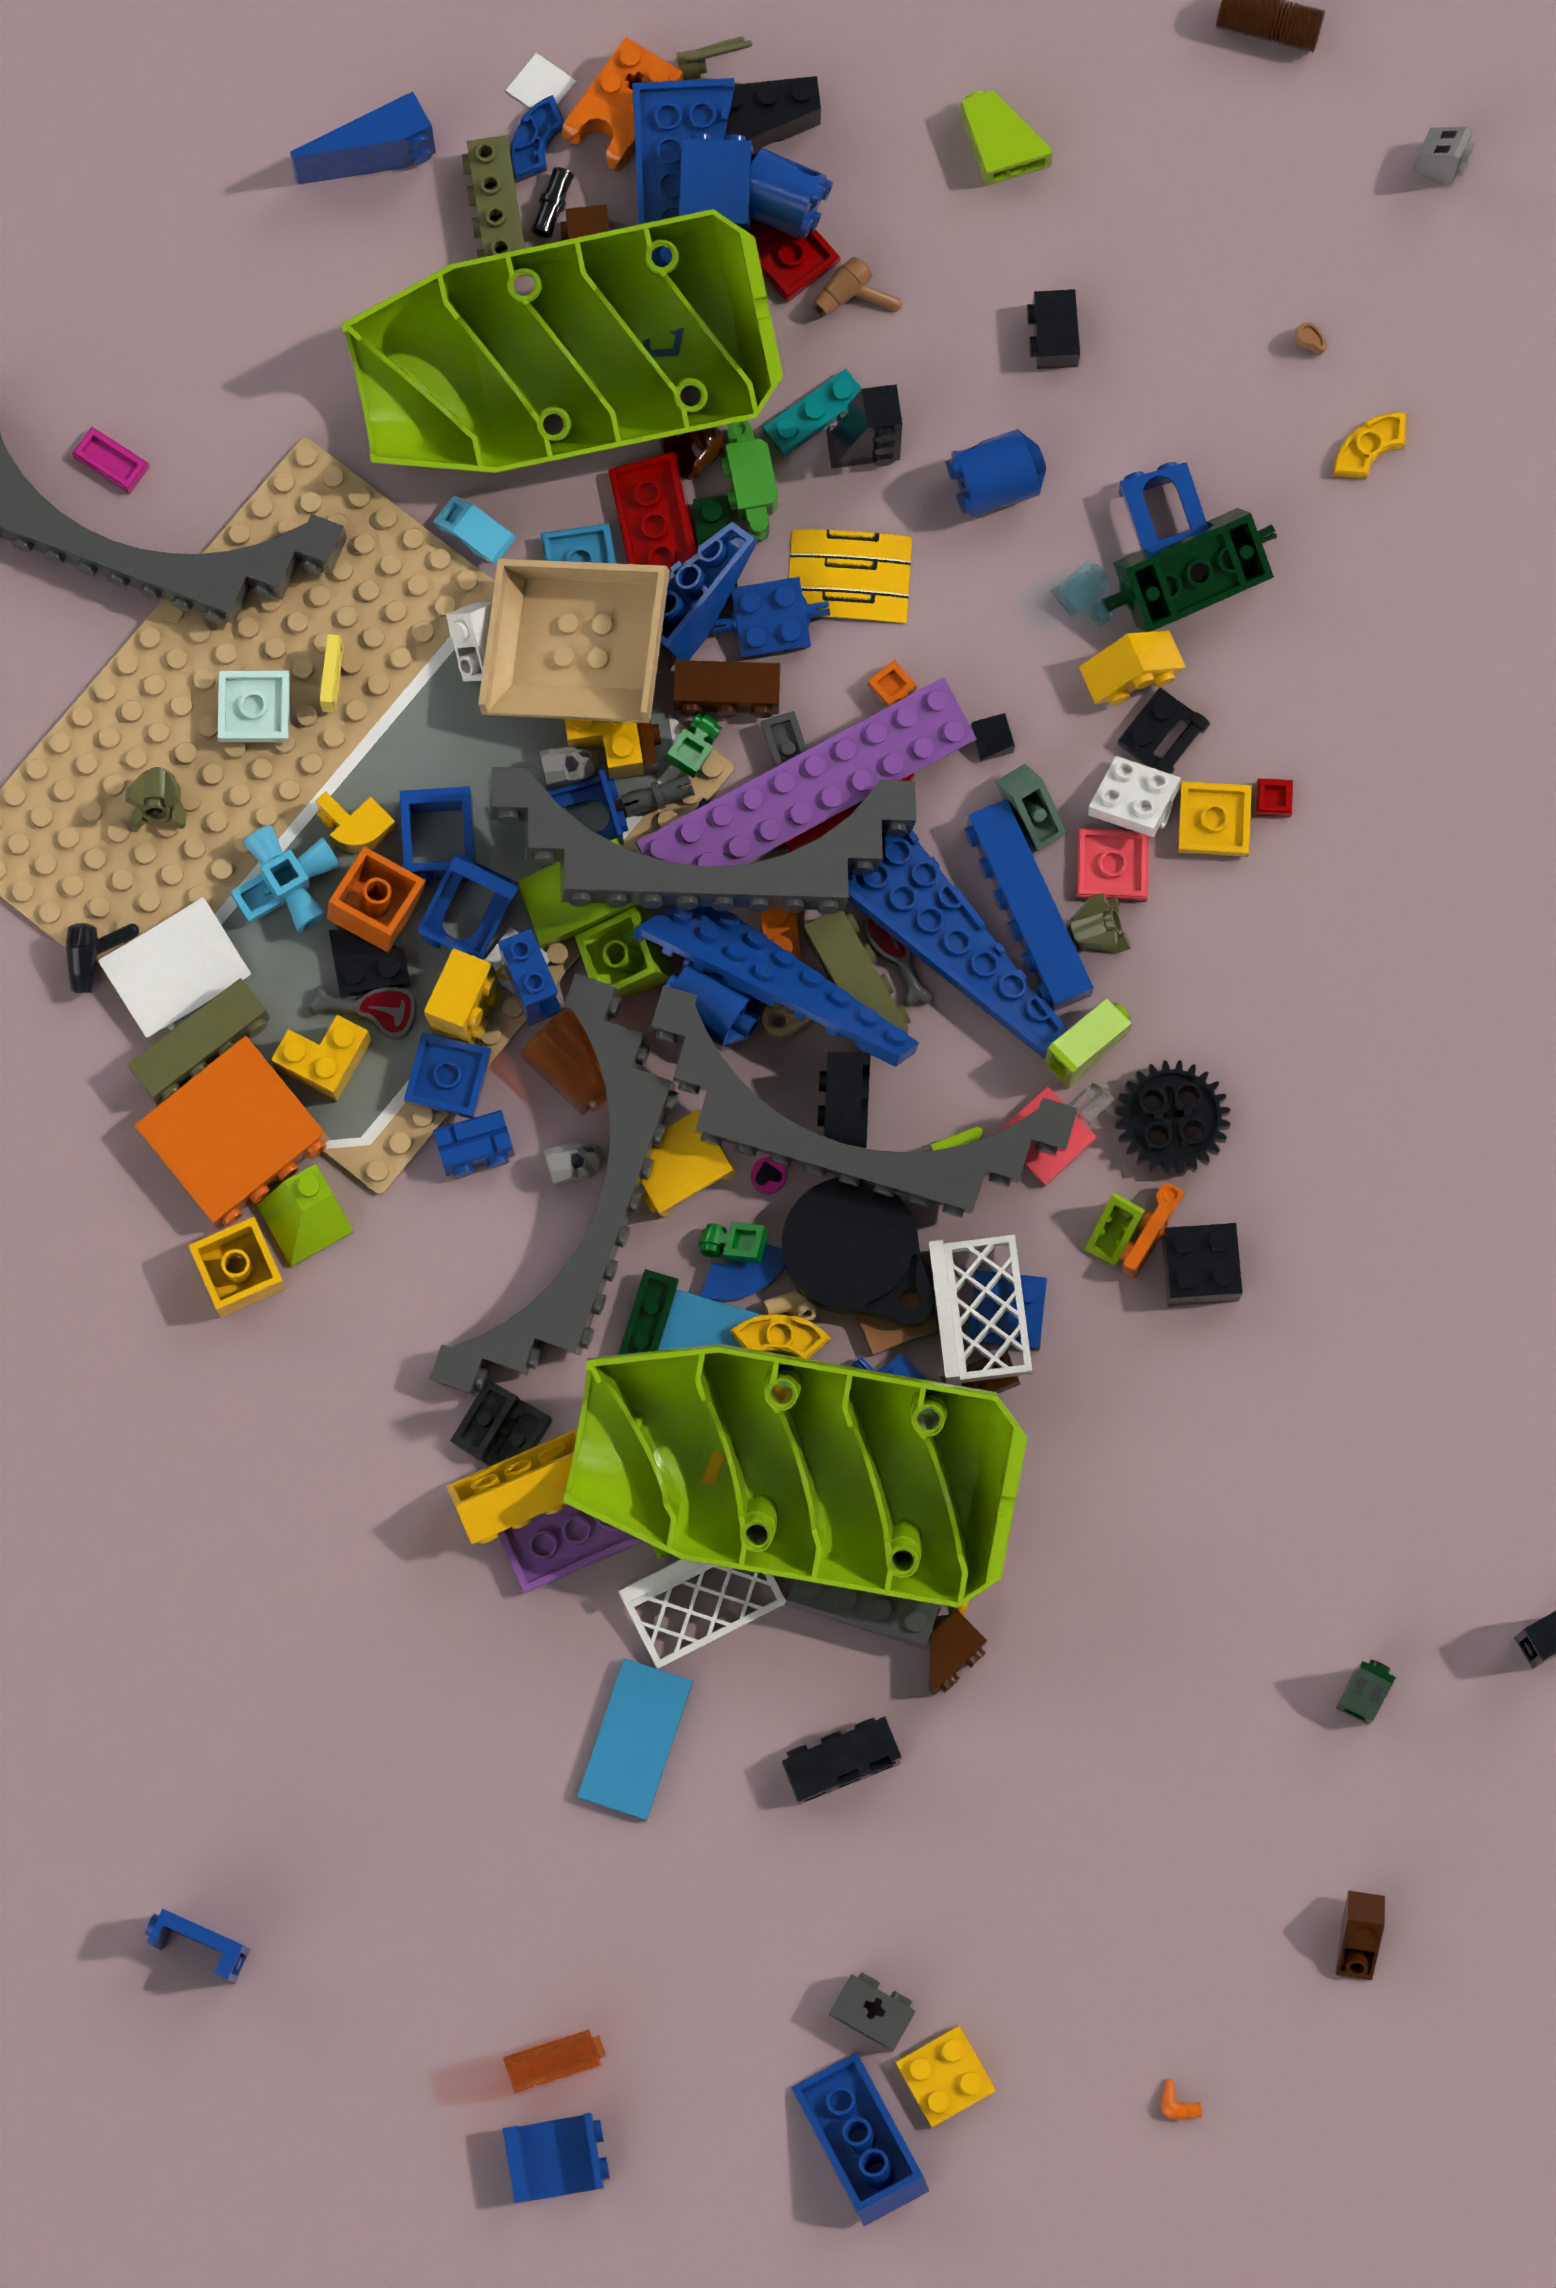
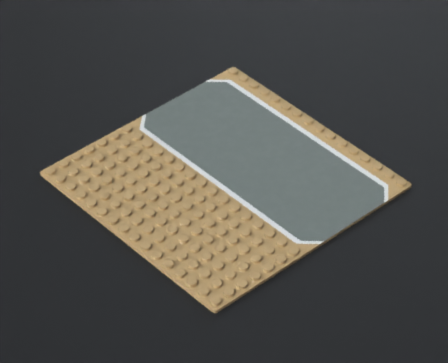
M302 438L202 554L230 551L259 544L307 523L310 515L313 514L343 525L346 532L347 540L332 574L330 575L322 571L320 574H314L303 569L299 563L283 600L274 596L271 599L260 597L250 588L234 625L223 621V624L214 623L203 616L204 613L193 609L190 612L182 611L171 604L172 601L163 599L0 788V897L65 949L68 927L73 924L87 923L97 927L98 939L128 924H136L139 927V934L136 937L97 955L94 972L112 986L113 984L98 962L100 958L132 941L203 897L251 972V975L243 980L268 1012L270 1019L266 1022V1028L252 1038L249 1035L247 1037L274 1070L271 1059L288 1029L318 1045L321 1044L336 1015L369 1031L372 1041L338 1102L277 1070L275 1071L330 1138L325 1142L327 1147L323 1152L373 1192L381 1195L389 1189L434 1134L433 1130L438 1129L450 1115V1113L404 1102L422 1032L441 1036L432 1031L424 1010L452 949L441 945L440 949L423 942L421 940L423 935L417 933L422 918L441 880H434L433 884L425 886L421 902L393 944V946L403 948L405 951L411 986L403 988L410 991L416 1000L415 1022L411 1031L406 1037L393 1040L383 1036L372 1022L361 1019L354 1014L331 1010L323 1011L316 1016L310 1013L308 1004L315 999L314 989L318 985H321L328 995L341 998L329 930L335 929L349 934L353 933L326 918L315 927L298 933L287 903L255 922L248 924L230 892L260 875V866L262 864L243 845V841L260 828L273 825L282 852L284 853L291 849L296 859H298L323 837L333 851L340 868L309 878L310 890L307 892L327 912L330 898L359 854L342 851L331 843L330 834L336 828L334 826L331 830L328 829L317 817L316 814L319 810L315 800L326 791L349 815L371 796L392 817L397 829L380 846L372 851L404 868L400 791L470 786L473 800L476 862L515 881H519L550 865L542 866L535 864L534 861H525L524 821L505 825L499 823L498 820H489V777L491 768H528L543 788L548 791L539 752L547 749L568 747L564 719L482 715L478 704L481 681L463 682L446 614L474 602L492 601L495 581L312 440ZM327 634L340 635L344 646L337 710L335 713L322 712L320 705ZM219 671L290 672L289 742L218 741ZM654 702L652 704L651 723L659 724L661 745H655L658 774L646 775L644 773V775L614 779L619 799L613 800L616 812L623 811L628 826V831L623 832L624 844L620 846L637 853L640 852L635 844L636 841L694 811L702 798L710 801L734 772L733 763L713 748L695 778L689 776L690 785H692L695 793L694 796L691 795L665 804L666 808L661 810L656 807L628 817L625 809L627 806L623 803L622 795H628L651 787L650 783L656 781L658 784L686 774L664 759L684 728L688 730V728ZM604 747L590 749L596 753L598 767L591 779L599 777V770L604 769L608 780L609 773ZM567 757L565 766L568 772L577 770L579 763L574 757ZM153 767H162L175 776L181 788V803L186 812V826L180 829L168 823L167 819L161 822L147 820V823L137 830L131 827V817L135 806L125 801L126 789L144 771ZM587 801L563 808L595 833L603 830L610 819L607 807L597 801ZM463 810L411 814L413 863L451 861L455 851L465 856ZM470 879L468 882L460 883L444 914L443 927L446 933L452 938L459 940L472 936L495 892ZM519 887L484 954V961L510 927L518 933L528 929L532 930L540 947ZM575 936L541 948L547 952V957L550 960L547 966L557 986L581 957ZM501 984L502 994L495 1008L490 1007L485 1018L488 1020L486 1030L482 1038H476L474 1045L491 1048L492 1053L488 1068L527 1022L517 996ZM364 995L353 996L344 999L357 1000ZM204 1005L165 1028L169 1031L173 1030Z

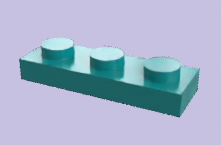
M845 369L763 426V432L784 458L837 421V416L840 413L847 414V405L862 388L850 372Z

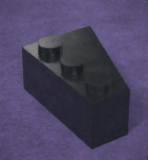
M897 384L862 388L847 405L848 413L846 415L845 413H840L837 416V425H830L826 429L831 468L874 463L875 466H888L893 464L895 460H900L903 423Z
M828 1052L827 1071L820 1070L819 1092H826L825 1105H818L817 1126L824 1127V1137L847 1145L867 1148L870 1054Z
M885 1716L877 1720L871 1718L854 1725V1730L845 1734H841V1731L827 1735L820 1739L822 1744L808 1749L807 1745H803L786 1753L788 1758L782 1760V1766L798 1805L900 1765L902 1757Z

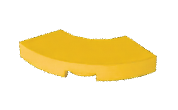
M1407 412L1388 413L1374 417L1349 435L1337 454L1332 477L1367 479L1371 465L1379 456L1392 450L1404 449Z
M760 1315L748 1319L730 1330V1334L742 1348L769 1353L780 1351L804 1359H810L831 1341V1337L817 1325L797 1316Z

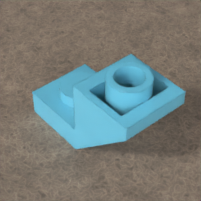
M455 495L452 496L433 521L440 530L460 539L476 556L494 565L498 562V558L500 559L507 553L508 548L516 539L510 531L474 504Z

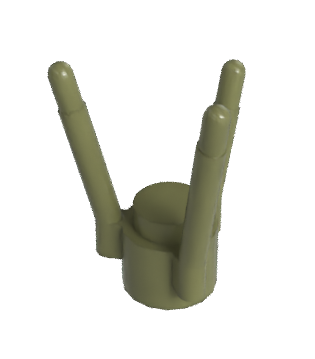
M740 36L700 49L678 52V68L683 72V80L711 79L701 77V74L707 73L705 59L751 47L753 42L751 40L744 41V37Z

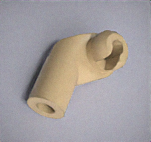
M790 1291L763 1301L767 1314L779 1315L786 1312L808 1321L814 1320L817 1315L816 1305L796 1291Z

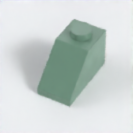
M1026 764L1021 765L995 781L1003 799L1008 800L1020 828L1036 851L1042 850L1067 834L1043 779Z

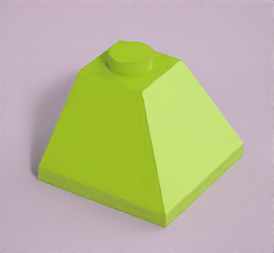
M316 1163L282 1182L257 1204L261 1215L291 1267L354 1233Z

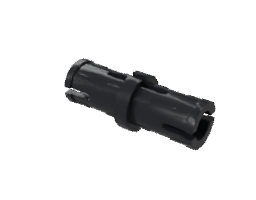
M554 167L548 187L539 198V211L531 227V231L537 236L551 238L559 214L565 210L566 194L574 178V174L568 169Z

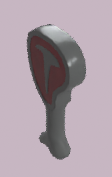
M867 916L863 924L864 936L869 946L881 959L898 967L907 988V995L903 1005L911 1007L917 1002L924 1005L929 1004L932 999V993L920 985L911 963L910 950Z
M318 985L314 989L315 999L308 1004V1010L315 1016L327 1010L354 1014L361 1019L372 1022L383 1036L393 1040L402 1039L409 1034L414 1025L416 1015V1000L410 991L398 987L375 989L357 1000L332 997L324 991L321 985Z

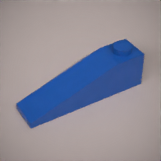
M731 522L698 547V552L684 563L678 561L670 567L672 571L669 573L660 647L677 660H690L707 639L758 543L755 537L734 522Z

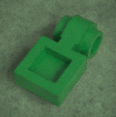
M698 713L688 730L685 728L682 730L664 760L695 778L714 747L712 744L721 732L722 727L717 725L718 721L707 714L702 716Z
M731 1222L729 1232L726 1233L727 1229L724 1226L709 1223L705 1229L701 1230L698 1246L703 1256L720 1258L721 1253H723L728 1261L761 1264L768 1235L765 1225Z

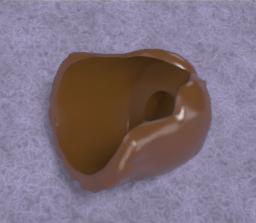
M712 427L660 438L662 454L676 453L681 477H685L686 480H692L720 456L724 448V438L718 427ZM693 443H695V445L701 451V453L697 457L695 456L691 448Z

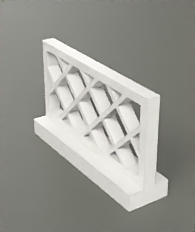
M1015 1235L943 1243V1240L929 1241L946 1384L962 1386L961 1383L1033 1374ZM1009 1246L1010 1258L1001 1268L987 1258V1255L994 1247ZM978 1249H984L982 1253L977 1251ZM968 1251L977 1259L964 1272L954 1265L952 1253ZM982 1262L997 1272L986 1287L971 1277ZM1011 1265L1013 1276L1006 1272ZM955 1273L961 1277L957 1283L955 1280ZM1001 1277L1012 1283L1015 1291L1006 1302L991 1292ZM966 1281L981 1291L970 1306L961 1301L957 1296V1292ZM986 1296L1001 1306L990 1321L975 1311ZM1015 1299L1017 1304V1310L1011 1306ZM959 1307L965 1310V1313L961 1316V1318ZM1006 1310L1019 1319V1325L1010 1336L995 1326ZM970 1315L985 1325V1328L975 1340L965 1335L961 1328ZM990 1330L1005 1340L995 1355L979 1345ZM1019 1334L1021 1335L1022 1345L1015 1340ZM963 1341L970 1345L965 1352ZM1012 1345L1023 1353L1024 1365L1009 1367L999 1358ZM975 1349L990 1360L983 1370L967 1372L966 1359ZM995 1364L1000 1367L991 1369Z
M678 1559L617 1590L656 1669L786 1603L773 1575L764 1574L766 1580L757 1578V1572H754L753 1576L735 1571L733 1568ZM712 1567L727 1572L720 1592L700 1586L705 1571ZM731 1573L751 1580L745 1600L725 1594ZM699 1575L696 1584L687 1582V1580ZM755 1582L770 1586L776 1600L763 1607L750 1603L749 1600ZM683 1584L694 1588L688 1609L668 1603L673 1587ZM699 1590L719 1596L712 1617L692 1611ZM666 1591L664 1601L653 1598ZM723 1598L743 1604L739 1618L731 1623L716 1619ZM647 1600L661 1604L662 1607L656 1625L641 1621L635 1607ZM666 1606L686 1612L680 1633L660 1627ZM747 1606L757 1609L745 1615ZM691 1614L711 1621L706 1636L695 1639L684 1635ZM715 1622L725 1625L724 1627L712 1632ZM644 1626L654 1629L651 1639ZM658 1631L678 1637L674 1652L661 1659L654 1647ZM683 1639L692 1642L680 1648Z

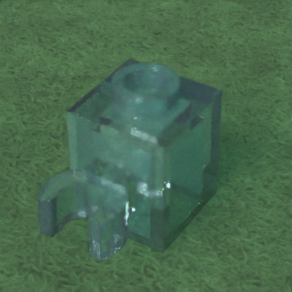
M1089 560L1050 590L1071 618L1086 609L1093 622L1100 627L1114 616L1111 611L1109 613L1106 612L1104 604L1098 598L1110 588L1106 582L1108 577L1096 563L1092 565Z

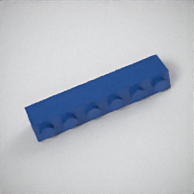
M1005 799L969 814L967 819L968 827L964 828L965 836L971 848L977 846L982 857L978 860L980 869L986 879L991 877L996 887V890L992 891L995 902L1000 910L1006 909L1011 920L1007 922L1009 932L1015 942L1020 940L1025 951L1021 954L1024 965L1029 973L1035 972L1040 983L1036 985L1039 997L1041 999L1044 998L1055 1012L1092 996L1094 987L1008 800Z

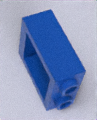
M470 786L400 791L403 866L405 869L425 879L426 886L433 884L434 880H442L451 862L413 863L411 814L463 810L465 856L476 861L473 800ZM463 876L460 883L468 882L469 879Z

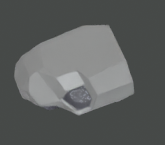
M569 746L539 752L548 791L590 780L598 767L596 753L588 748Z
M576 1141L543 1151L554 1188L590 1179L599 1170L603 1160L601 1146L592 1142Z

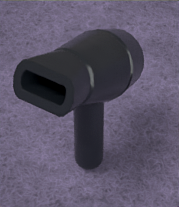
M76 923L69 926L66 938V954L71 991L75 993H91L97 955L136 937L139 934V927L136 924H128L98 939L97 927L91 924Z

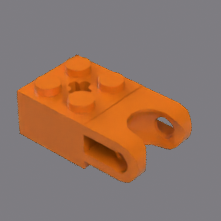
M625 37L565 120L562 127V138L575 145L579 144L590 133L602 132L607 134L612 141L606 150V165L614 171L620 172L635 153L633 83L682 81L683 72L633 40Z

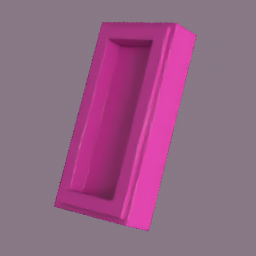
M94 427L90 428L72 453L73 458L129 494L150 468L148 462Z

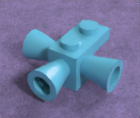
M273 825L260 828L243 841V845L262 864L260 866V875L230 892L248 924L255 922L285 903L288 905L298 933L315 927L327 917V912L307 892L310 890L309 878L340 868L333 851L323 837L298 859H296L291 849L284 853L282 852Z

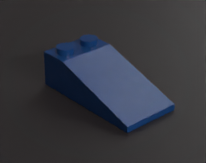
M413 91L290 151L295 178L298 184L401 169L412 164L420 165L427 162L436 153L432 125Z
M857 2053L792 2087L863 2226L929 2192L923 2174Z

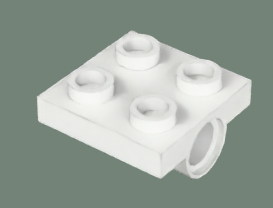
M1115 756L1088 807V815L1154 837L1158 828L1163 829L1169 820L1173 800L1181 786V777Z

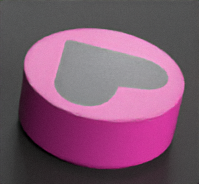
M770 1157L759 1159L751 1169V1183L758 1192L767 1195L779 1192L786 1182L785 1167L769 1161Z

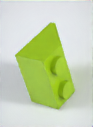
M633 907L576 935L575 939L588 977L615 986L619 991L618 997L646 992L667 982L673 975L668 956L662 953L663 947L646 938L641 942L633 938L637 926L654 915Z

